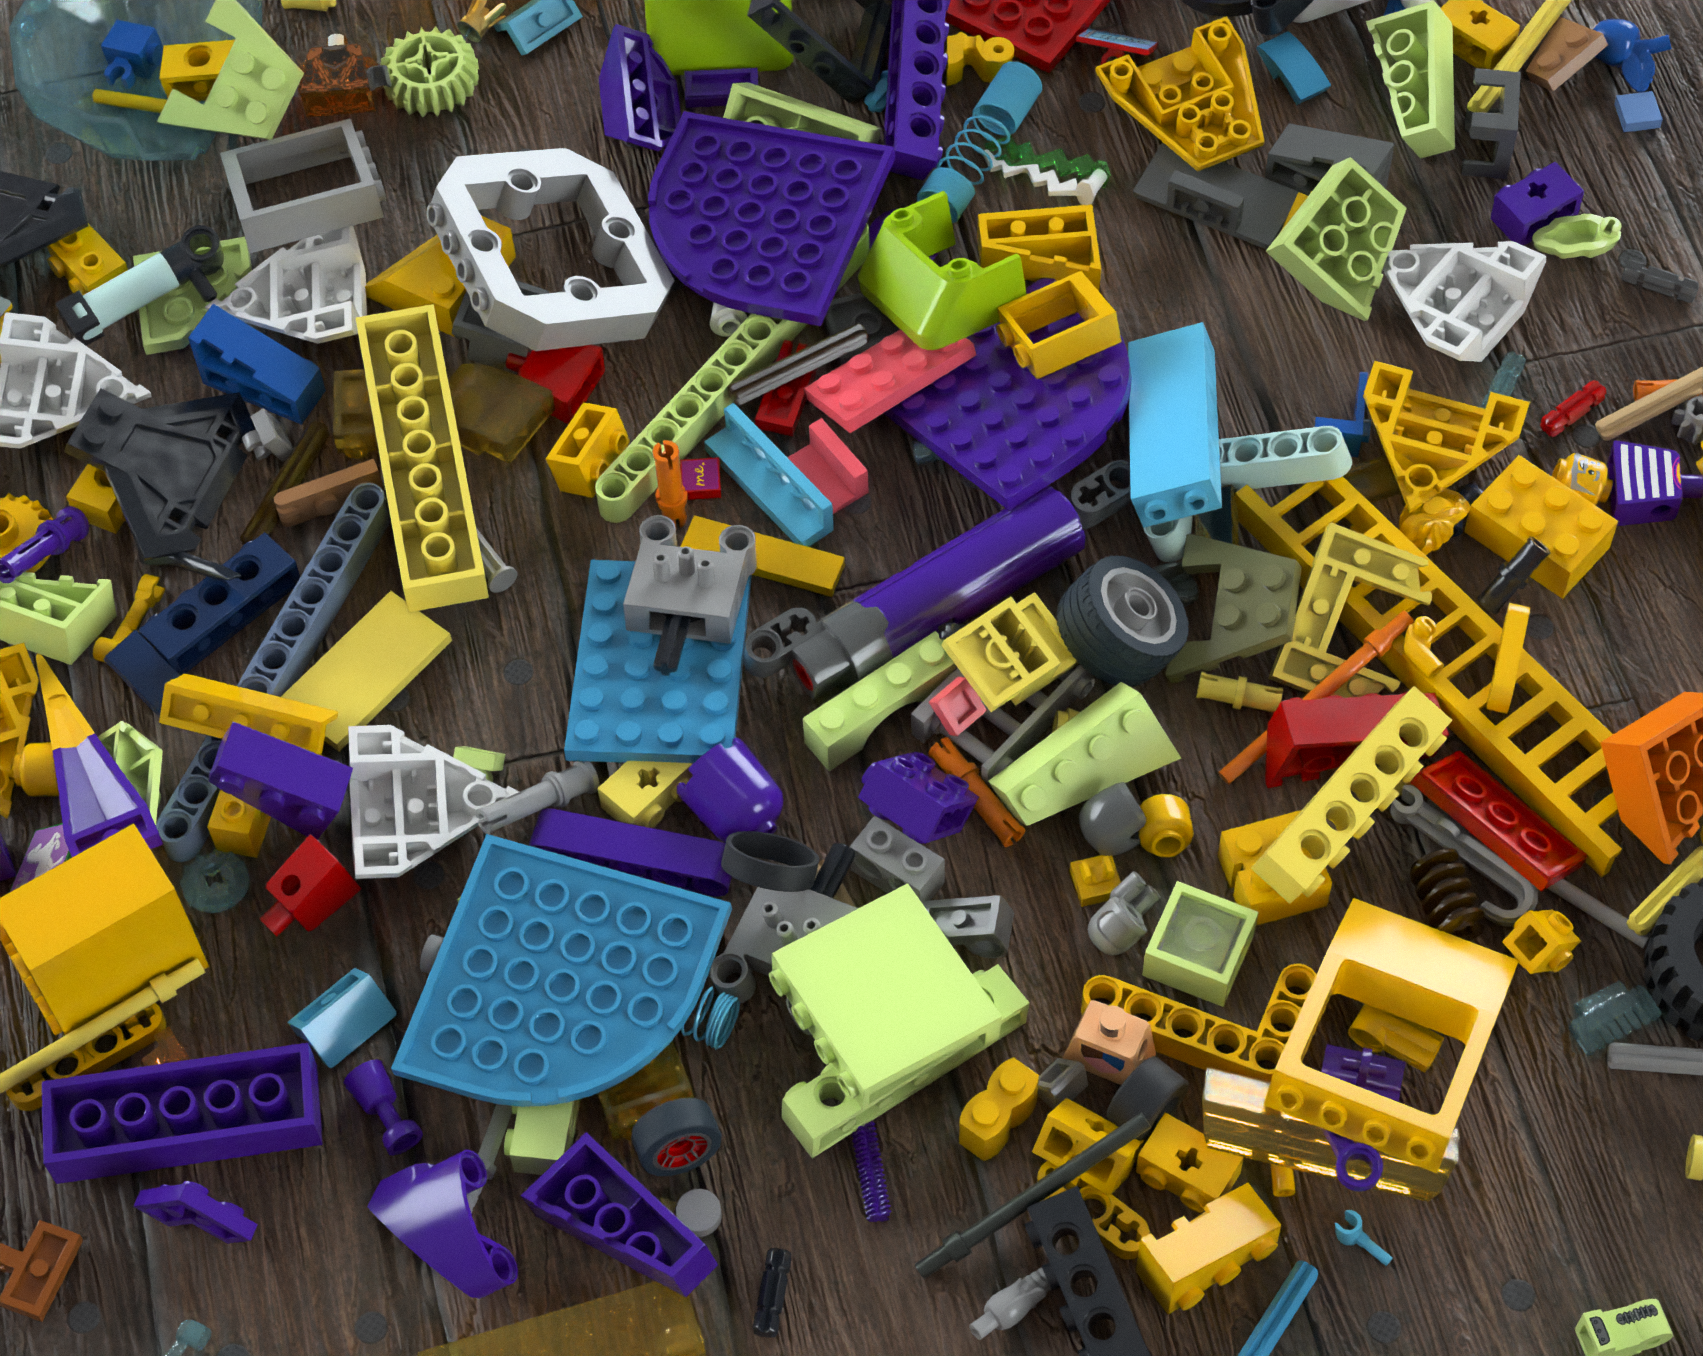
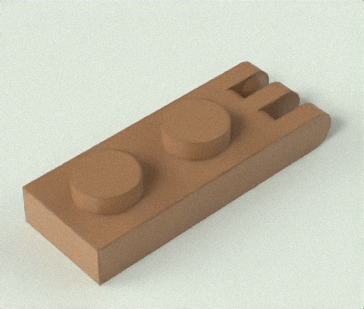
M374 458L277 493L274 496V502L281 524L285 527H291L319 516L330 515L341 509L350 492L356 486L363 483H374L384 491Z

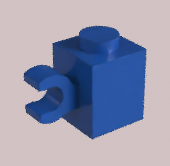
M116 20L101 44L102 51L109 65L104 72L108 85H113L116 79L121 77L125 89H130L135 84L136 77L150 79L157 66L162 62L163 45L154 27Z

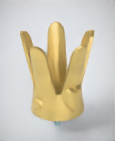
M473 0L467 14L457 23L459 31L464 35L463 39L468 38L473 42H480L489 28L506 17L505 15L498 17L505 10L506 4L500 3L489 12V9L484 7L487 0Z

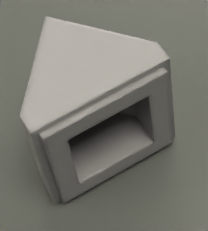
M1057 1058L1039 1076L1038 1097L1052 1109L1058 1106L1065 1098L1073 1100L1088 1086L1086 1070L1082 1062Z

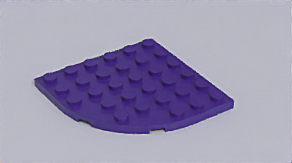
M684 111L656 167L648 193L649 224L656 248L670 271L684 285L714 303L747 313L821 326L896 158L894 147Z
M1041 278L1027 287L1026 293L1034 292L1056 282V280L1053 278ZM1076 312L1026 335L1035 344L1085 321ZM998 322L966 337L974 343L975 357L883 414L1010 511L1089 458L1107 440L1106 432L1113 423L1120 422L1128 405L1132 381L1128 351L1122 336L1120 343L1040 379H1036L1027 367L1021 368L1011 346L1005 347L1002 344L996 330V326L1000 324Z

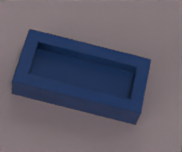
M135 629L110 651L103 660L160 718L165 683L180 675Z

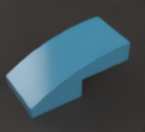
M1289 31L1257 46L1256 49L1273 79L1281 78L1296 106L1330 88L1331 84L1318 63L1303 44Z

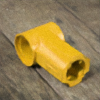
M1365 1003L1348 1030L1350 1038L1360 1047L1370 1048L1375 1053L1384 1050L1424 1073L1430 1068L1444 1041L1443 1036L1422 1025Z

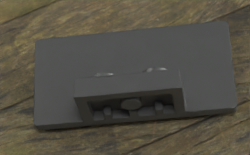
M1163 142L1133 189V197L1264 249H1268L1279 235L1298 194V191L1224 162L1197 172Z

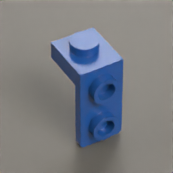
M1360 371L1353 421L1323 417L1315 418L1314 427L1333 426L1340 430L1351 457L1359 456L1361 442H1369L1371 419L1364 418V412L1368 410V407L1363 397L1368 372Z

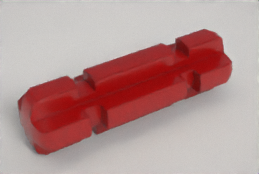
M1597 380L1590 381L1582 387L1583 391L1578 390L1555 407L1557 411L1551 410L1543 416L1540 428L1549 437L1557 436L1565 430L1563 426L1569 427L1591 410L1590 406L1595 407L1605 399L1606 388Z

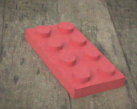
M900 329L892 335L886 336L882 341L861 354L855 355L848 362L830 373L821 376L818 380L804 388L805 394L809 402L846 431L852 433L975 357L974 343L967 338H963L941 349L926 350L920 348Z

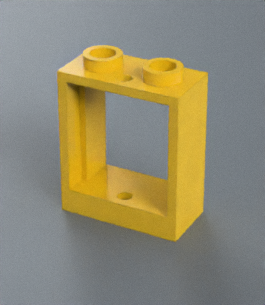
M1082 271L997 307L1000 324L996 326V330L1002 344L1005 347L1011 346L1021 368L1027 367L1036 379H1040L1121 342L1116 311ZM1076 312L1085 321L1035 344L1026 335Z

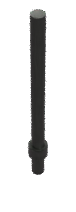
M1142 1112L963 1232L956 1230L942 1240V1246L915 1263L920 1275L926 1279L951 1261L955 1260L958 1263L973 1253L972 1247L1028 1210L1027 1207L1041 1202L1149 1130L1151 1126Z

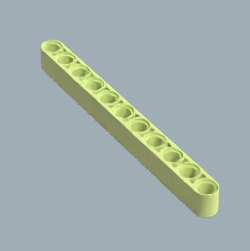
M867 223L837 291L865 262L869 253V226ZM751 314L598 478L595 490L601 517L611 523H620L630 518L658 487L655 460L652 452L653 447L659 442L663 452L664 440L676 443L679 449L680 463V460H683L724 416V408L733 403L728 395L727 387L769 366L778 357L783 341H792L807 324Z

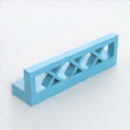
M734 403L724 408L726 427L704 441L705 451L712 458L719 457L720 466L794 543L810 547L834 530L832 503Z

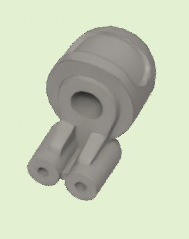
M1135 871L1111 891L1109 900L1092 916L1088 924V935L1092 943L1100 951L1110 956L1126 952L1147 933L1142 916L1161 898L1152 886H1145L1144 879Z

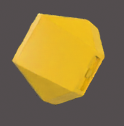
M1227 16L1195 28L1191 46L1139 67H1136L1128 54L1099 65L1095 69L1111 98L1197 172L1264 145L1265 140L1245 45Z

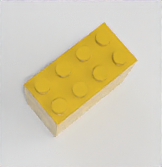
M134 823L0 898V941L55 1036L62 1032L64 1035H67L150 986V980L162 973H165L167 976L196 958L204 969L209 967L175 888Z

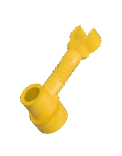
M144 574L141 577L135 593V601L113 638L100 637L95 642L93 647V658L95 660L106 663L103 660L104 657L135 629L137 630L148 609L161 600L165 588L157 586L160 577Z

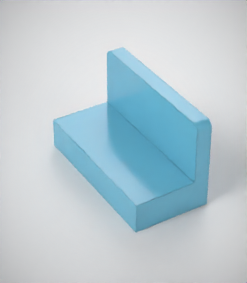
M531 0L493 26L497 32L507 30L520 54L525 55L583 16L573 0Z
M353 968L287 1023L297 1036L309 1042L326 1066L333 1068L396 1016V1011L368 973Z

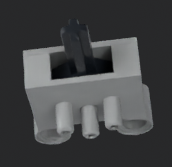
M654 515L642 521L639 528L641 544L623 603L627 631L661 635L653 666L662 675L669 676L670 673L677 671L686 638L731 644L748 577L757 568L755 534L750 528L743 525H733L724 529L719 536L720 552L692 549L688 546L677 547L676 526L673 520L666 516Z
M843 843L833 844L815 878L814 885L808 890L783 892L757 887L724 953L713 960L710 968V978L719 994L725 992L731 996L738 997L740 1004L746 1002L752 997L756 989V980L752 974L753 970L769 976V973L772 972L773 952L859 909L834 899L855 858V851ZM742 973L740 978L734 983H724L729 975ZM787 998V1009L797 1028L804 1034L812 1035L808 1028L802 1030L798 1026L791 1011L792 1004Z

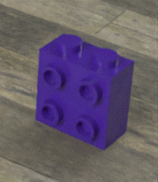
M911 752L872 763L862 777L864 786L858 798L869 805L868 809L873 815L883 820L893 821L903 828V834L918 843L926 844L961 832L979 796L970 791L968 783L960 777L952 774L946 775L934 767L935 762L927 755L920 752Z

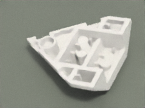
M350 226L301 239L288 250L282 247L235 283L237 289L221 302L216 298L205 306L208 311L212 304H215L245 323L317 344L358 334L356 317L367 316L366 272L354 227Z
M1513 241L1498 242V247L1473 248V243L1410 245V250L1390 251L1383 271L1427 346L1459 361L1482 362L1525 312L1546 263V256Z
M5 312L0 335V447L20 449L78 426L100 388L132 404L152 397L149 390L140 384L136 386L122 376L121 370L76 338L71 340L58 331L56 324L46 317Z
M392 725L348 726L349 766L353 768L349 787L355 879L400 877L479 826L478 821L485 818L479 819L476 817L477 809L491 805L519 791L509 786L505 789L487 780L486 774L428 744L424 747L404 736L403 731Z

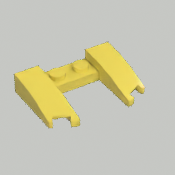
M1331 522L1326 526L1312 563L1313 567L1296 609L1293 639L1291 642L1280 646L1268 679L1309 693L1346 661L1326 653L1353 580L1427 606L1430 605L1432 593L1431 591L1420 592L1418 567L1428 566L1427 559ZM1363 667L1331 696L1338 695L1342 698L1361 697L1370 693L1378 694L1384 687L1393 693L1399 687L1401 681Z

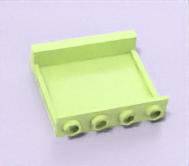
M908 883L772 953V972L769 973V979L774 990L779 996L786 995L792 1004L791 1011L798 1026L802 1030L809 1029L815 1038L814 1046L819 1057L826 1065L829 1063L833 1065L839 1074L837 1075V1080L841 1090L848 1099L854 1097L862 1110L869 1108L870 1094L963 1044L979 1037L985 1046L1000 1038L1001 1014Z

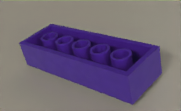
M309 1043L42 1081L43 1164L56 1184L323 1145L317 1063Z

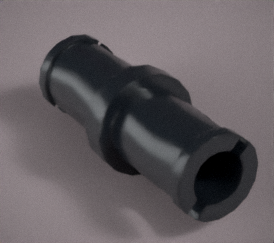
M1530 536L1509 562H1503L1499 566L1498 570L1500 573L1477 596L1478 602L1489 612L1497 615L1518 589H1524L1528 585L1529 581L1527 578L1551 554L1549 549L1538 539Z

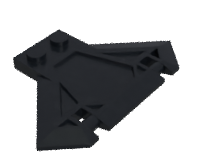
M0 171V269L88 227L81 191L77 188L68 187L63 193L58 195L60 189L58 184Z
M100 388L67 442L64 452L106 473L144 561L172 556L179 552L187 553L196 550L201 538L194 534L192 530L194 526L207 529L248 456L239 449L240 444L243 443L242 437L246 433L256 430L240 392L142 409ZM217 433L226 436L225 440L216 436ZM170 515L179 519L178 523L170 520Z

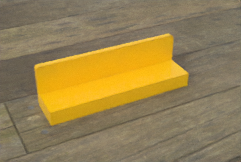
M183 674L165 683L159 723L222 739L234 721L322 756L326 726L338 718V711L190 674Z

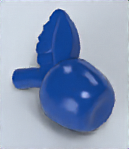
M1606 19L1600 21L1593 29L1603 33L1608 43V46L1595 57L1612 67H1622L1623 77L1627 84L1638 93L1645 92L1653 81L1652 77L1655 74V62L1651 54L1672 49L1669 35L1640 40V30L1638 27L1624 19Z

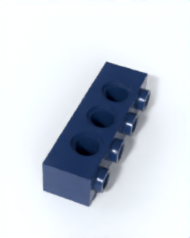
M265 532L254 541L244 544L236 555L223 564V566L241 574L240 577L228 581L209 577L204 578L193 588L182 592L175 602L162 612L151 616L144 626L138 629L143 638L180 676L186 674L287 595L299 581L300 574L296 561Z

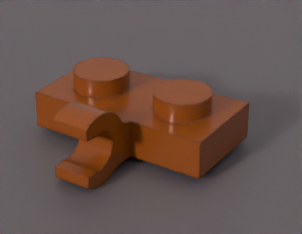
M39 1220L23 1252L0 1243V1271L12 1273L0 1295V1306L43 1322L83 1242L81 1235Z

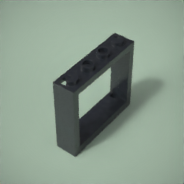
M751 0L747 16L848 103L875 91L890 35L892 0H855L865 10L851 62L780 0Z

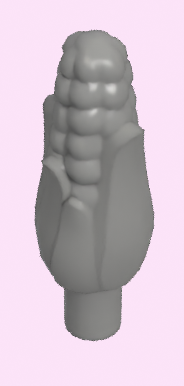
M1039 1268L1023 1279L1019 1278L1015 1283L997 1292L987 1301L984 1307L985 1314L969 1325L972 1334L978 1340L984 1338L994 1329L1005 1330L1013 1327L1046 1296L1051 1287L1043 1268Z

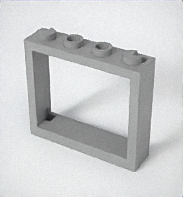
M351 119L220 153L249 253L384 217L380 202L385 201L386 197L381 179H379L362 130L355 132ZM348 157L352 158L360 183L253 211L246 184Z

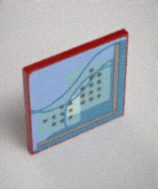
M1090 28L1076 37V42L1108 48V51L1102 56L1101 65L1107 63L1108 58L1111 56L1117 58L1125 56L1124 51L1148 56L1158 48L1159 44L1156 41Z

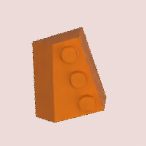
M1698 692L1681 693L1600 742L1621 821L1663 864H1671L1678 855L1677 846L1685 837H1693L1700 828L1697 821L1703 815V693Z

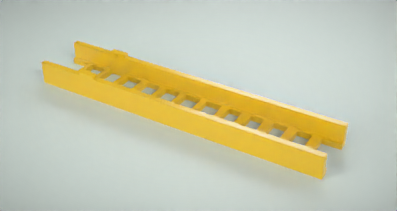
M1343 476L1333 480L1308 482L1272 508L1248 485L1235 492L1232 516L1271 554L1297 560L1302 567L1300 586L1303 589L1310 575L1314 556L1304 546L1322 534L1326 526L1331 522L1336 524L1344 517L1353 524L1350 530L1428 560V566L1418 567L1420 592L1431 591L1432 601L1447 615V617L1436 624V632L1432 635L1431 644L1457 625L1476 644L1445 666L1431 679H1428L1405 654L1403 648L1405 637L1402 634L1392 642L1393 647L1378 659L1409 689L1415 686L1422 693H1435L1440 709L1452 719L1448 727L1534 812L1586 853L1588 858L1585 862L1601 878L1609 873L1615 857L1621 853L1622 848L1600 826L1618 813L1614 793L1609 794L1586 813L1569 797L1607 769L1600 742L1613 734L1523 648L1515 684L1518 683L1532 699L1495 726L1481 712L1487 706L1491 683L1467 699L1449 680L1485 653L1496 662L1502 628ZM1318 491L1335 508L1298 534L1281 516ZM1360 583L1354 588L1351 586L1338 620L1364 644L1363 639L1376 628L1381 630L1403 610L1408 613L1421 603L1405 598L1381 615L1364 598L1376 588ZM1547 711L1562 727L1527 754H1524L1510 739ZM1577 740L1592 756L1557 783H1554L1539 768Z

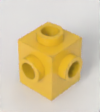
M1553 909L1542 911L1530 910L1515 922L1513 925L1514 929L1502 941L1514 955V958L1519 960L1518 963L1530 974L1560 971L1573 959L1574 955L1571 951L1581 942L1572 931L1574 927L1571 921L1565 915Z

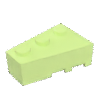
M24 572L11 583L0 581V640L13 645L24 643L27 650L72 665L117 616L112 583L108 579H98L97 584L75 583L73 576L60 575L59 581L36 579L35 573Z

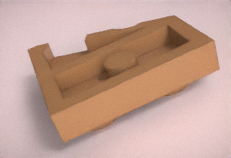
M1559 17L1535 54L1526 73L1532 83L1554 91L1608 46V43L1603 33Z

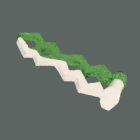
M1010 136V141L1007 144L1000 143L1005 141L1007 137L998 139L997 142L1001 149H1007L1010 160L1022 158V161L1011 164L1007 154L997 159L990 151L998 150L997 145L993 141L985 143L984 151L993 162L990 172L1002 169L1004 178L1027 173L1034 187L1047 185L1048 196H1077L1081 205H1092L1098 190L1101 187L1105 188L1111 177L1107 162L1097 160L1094 163L1089 154L1068 161L1062 148L1042 155H1035L1030 141L1016 146L1012 136ZM984 155V158H985V160H986V162H987V165H988V167H989V165H990V164H989V160H988V158ZM1055 164L1060 177L1076 171L1078 172L1079 179L1088 175L1091 176L1088 180L1083 179L1078 185L1076 178L1059 183L1054 170L1040 174L1039 169Z

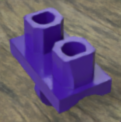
M1327 1044L1321 1072L1399 1102L1406 1062L1374 1055L1370 1048L1363 1047V1051L1360 1052Z

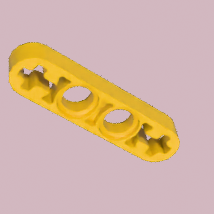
M155 1002L6 1090L7 1096L12 1104L22 1111H33L42 1107V1081H45L41 1072L46 1070L51 1080L103 1072L155 1042L163 1035L166 1030V1020L161 1008ZM143 1015H146L151 1022V1025L147 1028H144L138 1020ZM124 1025L131 1035V1038L126 1040L120 1029ZM113 1035L118 1038L115 1048L106 1053L95 1051V1043L100 1037ZM66 1057L78 1059V1066L71 1074L59 1075L55 1072L58 1062ZM26 1082H29L34 1090L28 1096L25 1095L21 1087Z

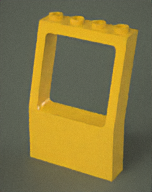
M1353 898L1326 952L1276 1065L1263 1105L1358 1143L1370 1145L1376 1150L1437 1173L1506 998L1519 960ZM1332 995H1344L1456 1038L1465 1044L1464 1052L1438 1114H1427L1307 1067L1302 1063Z

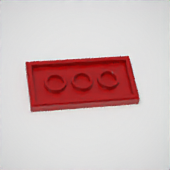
M1459 750L1423 768L1410 782L1541 892L1580 869L1588 858L1586 853Z

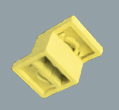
M1035 592L1017 604L1010 596L946 638L941 645L990 712H993L1009 700L1015 706L1079 664L1071 652L1068 651L1067 646H1065L1061 633H1059L1056 619Z

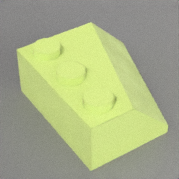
M1349 157L1333 165L1266 252L1321 302L1363 321H1367L1372 310L1370 305L1375 290L1380 287L1383 278L1381 273L1386 258L1393 249L1407 208L1355 160Z

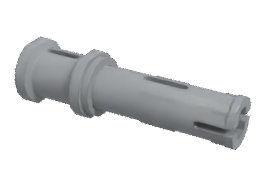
M575 761L572 767L558 773L550 771L544 775L541 783L491 805L477 809L476 817L479 819L485 818L478 821V824L485 834H491L497 829L549 806L565 807L569 804L570 799L583 793L592 795L598 791L599 778L597 772L589 761Z

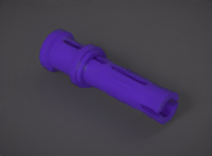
M67 506L58 512L56 519L46 520L41 523L36 530V535L0 558V581L3 583L13 582L18 576L38 564L50 554L59 555L68 549L70 542L80 541L85 538L89 533L90 527L85 514L78 508Z

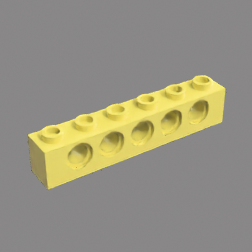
M1413 686L1390 709L1251 869L1289 904L1302 893L1309 898L1326 879L1320 874L1327 865L1334 869L1350 852V849L1345 845L1348 840L1353 836L1358 841L1375 823L1370 817L1374 810L1378 808L1383 812L1396 799L1399 792L1394 787L1400 780L1407 784L1421 770L1423 765L1418 761L1424 753L1429 757L1432 756L1446 741L1447 738L1442 732L1451 723L1452 719ZM1400 736L1407 741L1408 745L1402 742ZM1376 764L1383 768L1385 774L1378 770ZM1351 791L1355 792L1359 796L1361 802H1359L1353 797ZM1326 819L1332 821L1337 830L1332 829ZM1301 847L1309 851L1312 859L1303 854Z

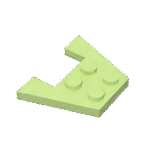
M215 0L205 22L234 36L236 39L205 104L178 90L172 89L157 122L164 125L271 140L304 72L236 0Z

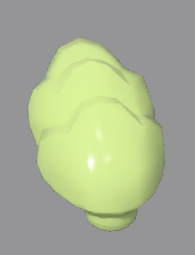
M1594 214L1555 218L1549 225L1536 231L1533 234L1532 241L1538 251L1556 255L1561 259L1580 256L1592 258L1606 253L1617 244L1621 236L1620 230L1622 226L1621 222L1615 217L1603 218Z

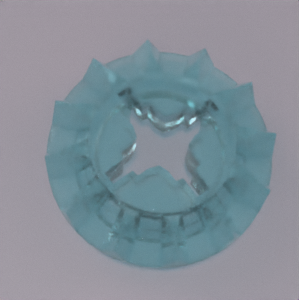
M214 848L212 853L206 855L197 853L195 861L190 866L185 865L184 876L180 880L184 898L193 908L206 913H218L232 908L242 900L248 890L250 879L248 869L243 860L241 861L232 851L225 853ZM217 872H220L223 881L226 883L214 882L211 887H208L204 876H215Z

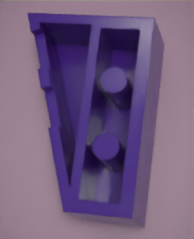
M233 721L222 738L208 782L307 837L311 834L318 840L339 813L353 768Z

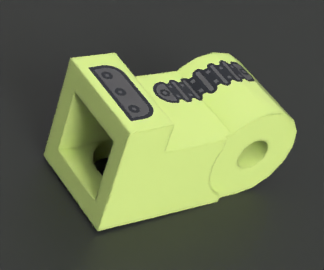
M1657 1299L1642 1300L1629 1306L1606 1312L1598 1309L1583 1313L1575 1327V1332L1585 1356H1632L1641 1353L1643 1350L1664 1344L1673 1337L1671 1328Z

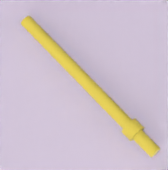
M196 958L167 976L165 973L158 975L149 981L150 986L2 1072L0 1074V1094L160 1000L161 1003H164L176 996L177 989L206 973L201 963Z

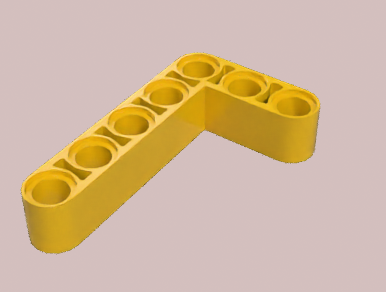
M1299 963L1291 964L1284 968L1275 985L1257 1032L1106 975L1094 976L1084 985L1081 1013L1083 1015L1091 1000L1105 998L1111 1002L1108 1006H1118L1133 1016L1138 1013L1147 1014L1152 1018L1148 1023L1151 1027L1156 1052L1255 1090L1268 1092L1275 1069H1263L1257 1062L1269 1060L1277 1065L1292 1030L1280 1032L1272 1025L1284 1023L1293 1029L1317 974L1312 968ZM1292 986L1300 987L1306 993L1296 995L1289 992L1287 988ZM1177 1029H1187L1194 1035L1182 1038L1176 1035L1174 1031ZM1226 1044L1233 1047L1235 1052L1225 1054L1218 1051L1215 1047Z

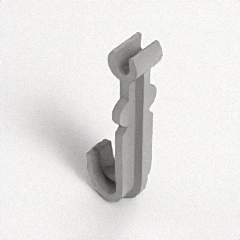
M1412 785L1403 786L1401 799L1411 806H1404L1395 799L1391 803L1390 809L1392 818L1400 824L1413 825L1445 849H1456L1459 853V859L1516 899L1517 908L1513 910H1504L1485 900L1479 908H1482L1486 919L1499 926L1512 927L1523 914L1530 910L1534 911L1538 903V890L1533 884L1474 835L1425 802L1421 792Z

